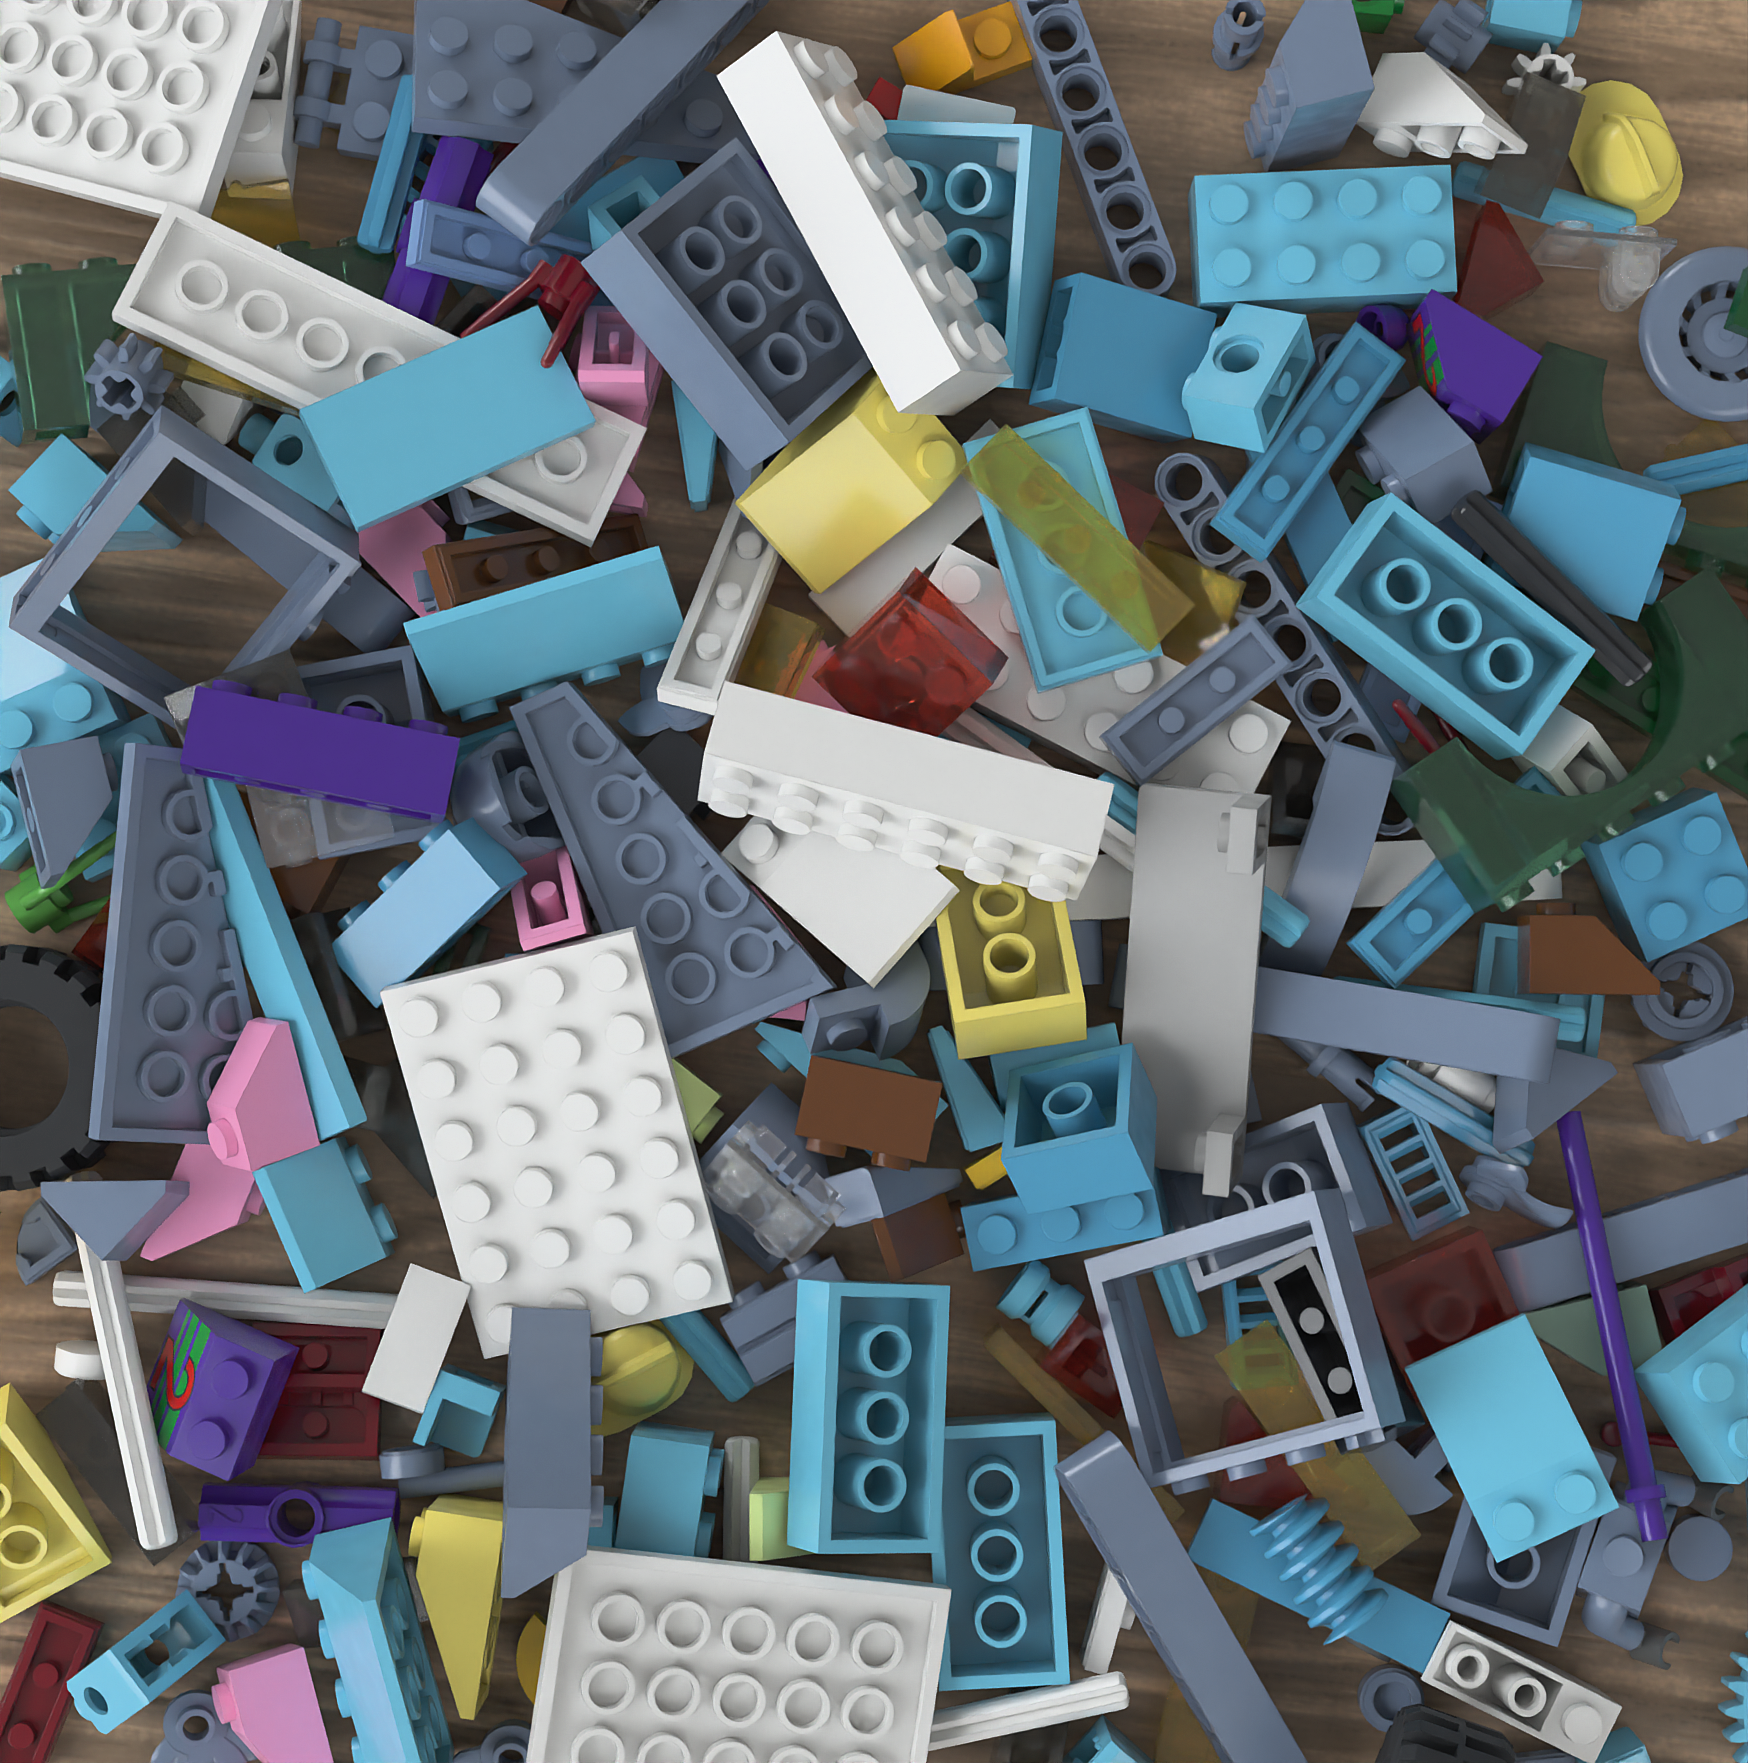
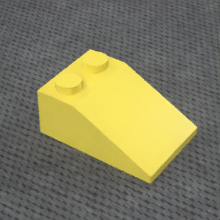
M872 367L796 438L787 444L739 497L735 504L814 593L821 594L929 509L968 466L962 446L935 415L898 413L877 372Z
M938 864L935 868L960 890L935 918L958 1060L1087 1040L1086 1003L1066 901L1050 902L1032 896L1028 892V888L1004 881L998 885L977 883L967 878L962 870Z
M11 1383L0 1388V1623L112 1563V1555L46 1430Z
M447 1493L440 1494L428 1508L424 1507L421 1517L415 1516L410 1534L408 1555L419 1557L416 1578L460 1718L474 1720L489 1694L503 1598H501L503 1501Z

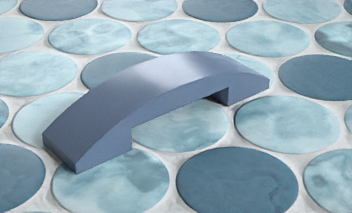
M1335 740L1332 741L1312 797L1314 809L1282 895L1283 899L1307 915L1310 922L1299 940L1290 948L1282 946L1264 932L1260 942L1259 967L1317 977L1322 975L1343 930L1374 845L1396 766V759L1394 757Z

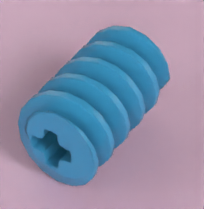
M1305 1494L1265 1517L1252 1527L1249 1533L1252 1537L1273 1534L1275 1539L1263 1555L1267 1560L1287 1556L1289 1563L1278 1578L1281 1583L1302 1579L1304 1585L1293 1598L1295 1605L1316 1601L1319 1607L1307 1623L1310 1628L1328 1624L1332 1626L1334 1630L1324 1641L1323 1645L1345 1636L1369 1621L1384 1606L1389 1595L1383 1588L1363 1591L1371 1581L1374 1572L1368 1565L1348 1568L1359 1553L1358 1547L1353 1542L1334 1546L1345 1529L1344 1525L1339 1520L1319 1523L1328 1511L1330 1504L1324 1497L1305 1501L1308 1495Z

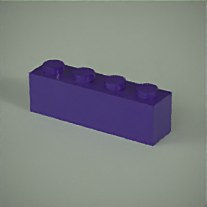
M213 680L212 688L195 687L180 760L182 773L439 824L444 821L460 738L447 736V726L419 719H411L408 728L382 723V713L355 706L344 707L343 715L317 710V700L297 694L279 693L277 702L251 697V687L226 680Z

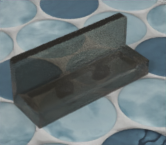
M77 1378L65 1387V1392L35 1416L147 1559L155 1566L200 1531L198 1527L199 1509L163 1464L178 1539L177 1542L160 1549L146 1550V1548L141 1546L109 1394L98 1380Z

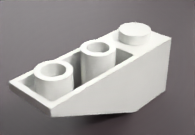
M283 0L224 176L229 196L292 198L299 146L294 143L298 120L293 116L296 96H300L301 0Z
M1425 52L1382 54L1372 78L1375 89L1356 123L1375 137L1373 144L1378 149L1387 154L1402 158L1408 157L1410 152H1425L1439 158H1450L1452 153H1469L1483 159H1493L1496 153L1525 154L1528 144L1468 83Z
M1452 1620L1449 1621L1421 1677V1680L1587 1763H1595L1622 1709L1621 1705L1597 1687L1539 1658Z

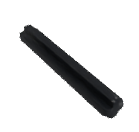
M1473 490L1457 502L1450 513L1452 520L1553 618L1594 648L1596 651L1592 656L1623 686L1629 687L1634 683H1638L1646 675L1652 666L1651 658L1480 491Z

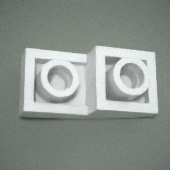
M411 1263L362 1392L423 1414L471 1285Z

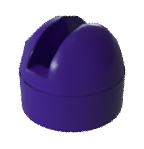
M1376 304L1365 306L1359 312L1356 322L1395 352L1401 350L1409 340L1410 335L1406 334V324L1410 323L1401 308L1391 304ZM1381 323L1383 325V333H1381Z

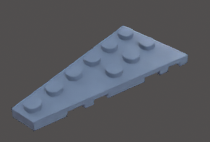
M414 0L412 132L520 144L623 38L527 0ZM705 70L697 76L623 154L704 163L737 137L755 161L761 159L717 75Z
M563 682L509 707L602 933L605 934L636 926L671 1059L810 1000V997L819 996L837 988L830 977L573 683Z
M125 743L88 1134V1138L96 1140L210 1145L207 1127L211 1123L207 1101L247 1022L253 1019L235 930L228 927L222 895L227 894L223 872L216 869L209 831L213 825L203 777L182 773L180 760L183 748L140 743Z

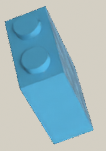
M1082 272L1054 280L1028 405L1060 414L1088 406L1094 424L1160 443L1189 439L1192 437L1193 431L1188 412L1182 405V391L1187 377L1193 372L1196 373L1208 352L1217 314Z
M1525 442L1501 510L1603 612L1636 622L1643 604L1652 605L1658 596L1664 575V569L1657 567L1665 544L1675 545L1686 517V508L1680 506L1682 500L1672 484ZM1486 553L1483 563L1509 584L1522 588Z

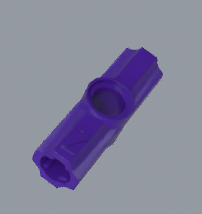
M441 136L420 198L414 197L406 216L396 247V252L399 253L382 298L383 302L433 326L451 277L406 266L414 202L427 199L474 212L478 194L488 179L494 154L483 149L480 144L459 136Z
M310 1481L296 1482L293 1485L206 1482L203 1484L199 1502L198 1527L200 1529L201 1541L271 1542L297 1548L313 1544L314 1537L317 1534L391 1517L398 1540L401 1516L399 1488L321 1486ZM289 1499H303L312 1506L315 1513V1522L311 1529L303 1530L290 1524L286 1517V1505Z

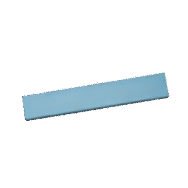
M203 777L213 825L209 831L216 869L223 872L227 894L222 895L226 917L230 928L235 930L239 951L265 1017L288 1021L318 1138L319 1141H322L366 1122L367 1116L236 784Z

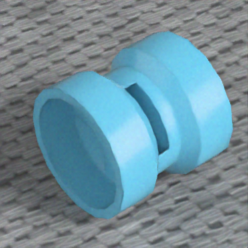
M1039 1260L1028 1261L995 1307L1010 1319L1020 1318L1030 1325L1031 1335L1047 1347L1074 1316L1085 1296L1070 1284H1058L1050 1277V1270ZM1043 1290H1045V1293H1044V1294L1041 1296V1298L1037 1301V1303L1035 1304V1306H1034L1032 1309H1030V1307H1031L1032 1304L1036 1301V1299L1039 1297V1295L1041 1294V1292H1042Z

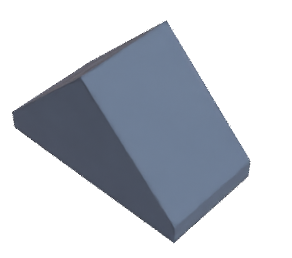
M1556 1048L1550 1084L1497 1076L1492 1144L1498 1153L1502 1154L1534 1139L1618 1073L1611 1062Z
M169 1180L41 1182V1196L102 1261H127L189 1196L190 1182Z

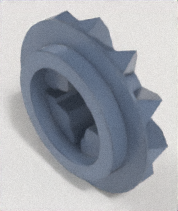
M1695 941L1648 963L1640 961L1661 983L1677 981L1681 972H1685L1686 965L1688 964L1686 970L1688 975L1687 985L1697 989L1696 993L1706 995L1705 1000L1700 998L1683 1000L1680 1008L1676 1009L1674 1016L1675 1007L1672 1006L1673 995L1664 992V988L1660 987V995H1632L1630 1003L1636 1009L1644 1027L1666 1040L1692 1041L1711 1034L1724 1022L1733 1003L1734 984L1727 964L1712 948Z
M208 1541L198 1547L179 1569L180 1575L175 1597L187 1589L225 1640L230 1643L258 1632L275 1612L280 1595L278 1572L268 1554L252 1542ZM224 1563H226V1573H230V1580L233 1584H242L243 1587L253 1586L254 1589L247 1590L244 1594L238 1595L233 1599L232 1609L229 1611L230 1616H228L227 1607H224L222 1597H211V1593H202V1591H206L220 1582L221 1572L224 1571Z

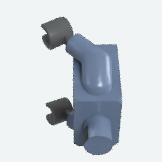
M1654 1469L1657 1485L1664 1484L1667 1497L1661 1498L1667 1534H1669L1678 1506H1688L1715 1521L1725 1517L1726 1513L1717 1509L1715 1505L1721 1494L1724 1492H1734L1732 1486L1726 1483L1700 1482L1695 1473L1690 1477L1685 1474ZM1617 1480L1612 1493L1620 1508L1602 1516L1577 1585L1576 1596L1585 1599L1581 1619L1590 1632L1625 1650H1629L1630 1656L1633 1659L1668 1670L1671 1664L1663 1661V1649L1668 1640L1679 1644V1635L1673 1631L1638 1620L1666 1539L1649 1542L1641 1541L1634 1503L1627 1504L1624 1491L1631 1489L1630 1482L1628 1481V1484Z

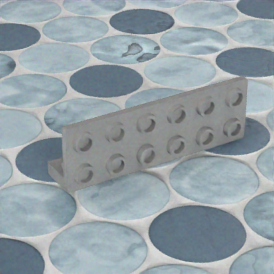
M1145 783L1138 791L1121 1045L1133 1042L1157 1096L1154 1167L1204 1174L1202 1194L1229 1197L1243 1176L1271 795Z

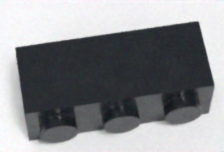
M1309 1247L1257 1277L1324 1420L1328 1421L1362 1412L1363 1409L1317 1247ZM1381 1328L1380 1332L1406 1421L1383 1427L1386 1441L1347 1451L1344 1438L1334 1440L1341 1455L1371 1452L1426 1424Z

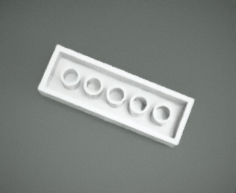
M775 31L718 74L719 82L898 413L954 416L1013 376L1004 358L1008 354L1004 339L993 325L984 321L974 303L978 297L974 284L961 268L954 266L944 248V245L947 244V236L944 229L931 213L924 211L913 191L917 188L916 179L908 165L892 153L883 136L887 133L886 124L877 109L862 98L854 83V80L857 79V71L846 53L837 46Z
M947 543L888 656V665L934 689L936 687H943L970 708L1099 775L1105 772L1113 773L1137 792L1139 787L1100 740L1099 736L1186 668L1183 664L1162 655V657L1037 694L1000 569L950 543ZM1249 700L1146 783L1254 794L1291 721Z
M724 681L704 751L697 800L709 803L708 806L713 811L724 816L741 818L751 814L770 819L774 826L792 834L804 835L810 833V831L836 837L839 844L849 849L872 851L874 848H879L900 854V858L913 866L935 868L939 864L962 870L967 878L977 883L998 885L1004 881L1028 888L1027 890L1032 896L1041 900L1061 902L1066 898L1077 901L1097 859L1114 784Z

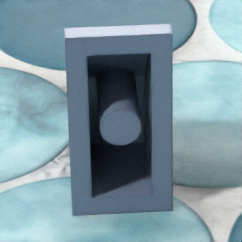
M98 736L21 749L10 765L41 889L51 888L57 884L113 799L112 792L118 790V775L115 762L110 753L102 754Z

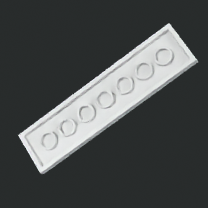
M169 200L112 311L114 322L298 409L309 406L460 339L172 200ZM585 399L596 420L593 428L465 484L462 487L592 547L647 428Z

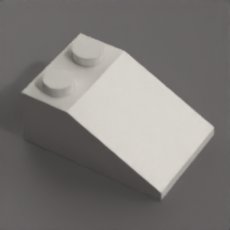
M754 816L721 853L755 886L873 988L960 891L936 868L913 866L903 861L898 853L874 848L872 851L849 849L839 844L836 837L815 831H810V833L804 835L792 834L774 826L772 820Z

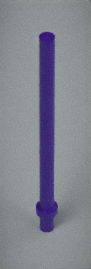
M1569 1111L1558 1119L1556 1124L1631 1489L1624 1490L1627 1504L1634 1503L1642 1542L1667 1539L1668 1534L1661 1504V1498L1667 1497L1664 1484L1657 1485L1581 1111Z

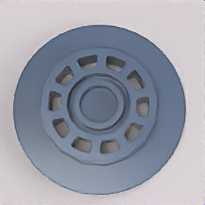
M1732 246L1711 247L1693 252L1679 259L1668 267L1655 281L1645 298L1640 314L1638 329L1639 347L1650 378L1662 394L1676 406L1692 415L1708 420L1722 422L1748 420V379L1740 380L1735 375L1739 371H1744L1748 375V338L1723 329L1733 299L1726 298V291L1736 292L1742 271L1748 267V249ZM1709 291L1711 293V301L1703 304L1701 293ZM1685 308L1691 313L1687 322L1682 317ZM1679 335L1683 336L1684 347L1681 345ZM1710 375L1720 377L1721 381L1710 378Z

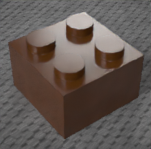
M813 1054L810 1059L794 1135L808 1137L806 1150L845 1158L847 1146L872 1151L871 1164L910 1172L912 1160L926 1162L943 1083L937 1080Z

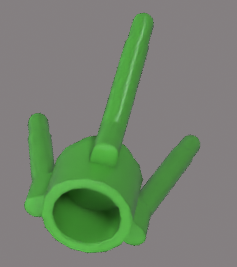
M117 831L73 860L54 887L41 889L35 864L18 875L21 882L4 894L13 915L28 932L35 934L49 925L55 933H59L76 921L109 910L111 894L68 909L66 905L74 901V897L67 883L115 848Z

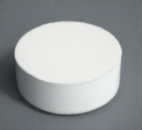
M70 1340L56 1345L54 1369L59 1374L83 1380L106 1379L98 1341Z

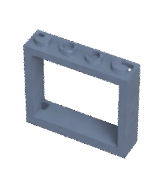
M161 405L13 597L8 627L186 735L195 688L59 605L173 457L320 551L217 680L247 685L252 688V694L259 685L265 688L269 687L284 667L286 662L285 653L297 638L304 642L314 633L324 614L322 607L335 592L341 595L351 587V577L362 563L359 561V533Z
M1340 1188L1311 1191L1084 1260L1140 1472L1149 1488L1171 1483L1174 1496L1210 1487L1207 1473L1226 1469L1229 1481L1267 1472L1268 1469L1264 1458L1285 1453L1288 1466L1327 1456L1323 1443L1344 1438L1347 1451L1386 1441L1383 1427L1406 1421ZM1311 1225L1363 1411L1185 1458L1136 1276Z

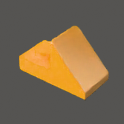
M1011 1L957 20L954 10L951 9L892 47V52L905 86L912 85L949 94H957L1031 67L1033 60Z

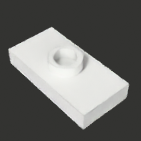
M1104 1562L1079 1652L1084 1670L1101 1675L1108 1672L1119 1629L1130 1630L1135 1618L1134 1610L1106 1562Z

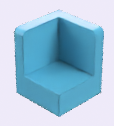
M451 1364L445 1365L439 1370L413 1442L424 1447L429 1442L439 1443L444 1447L473 1458L479 1457L483 1452L506 1391V1385Z

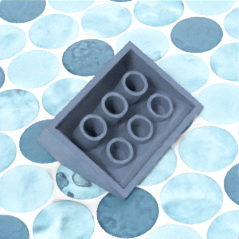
M737 137L580 262L746 472L789 444L873 367L778 189Z

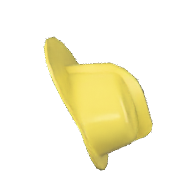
M1613 80L1591 84L1576 94L1573 101L1577 108L1568 119H1563L1561 131L1567 154L1582 184L1586 197L1633 210L1637 217L1635 227L1651 224L1668 213L1680 194L1683 180L1681 161L1676 144L1668 131L1662 115L1648 94L1632 84Z
M659 1319L590 1335V1337L603 1338L601 1377L591 1376V1385H603L601 1425H591V1434L603 1435L605 1437L621 1432L667 1408L683 1395L692 1378L694 1360Z

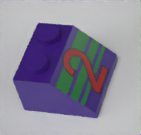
M1431 289L1409 318L1410 323L1406 324V334L1410 335L1408 342L1419 386L1436 401L1474 442L1480 445L1503 423L1543 356Z
M180 1299L146 1386L160 1446L170 1456L226 1481H230L253 1467L299 1347L189 1299Z

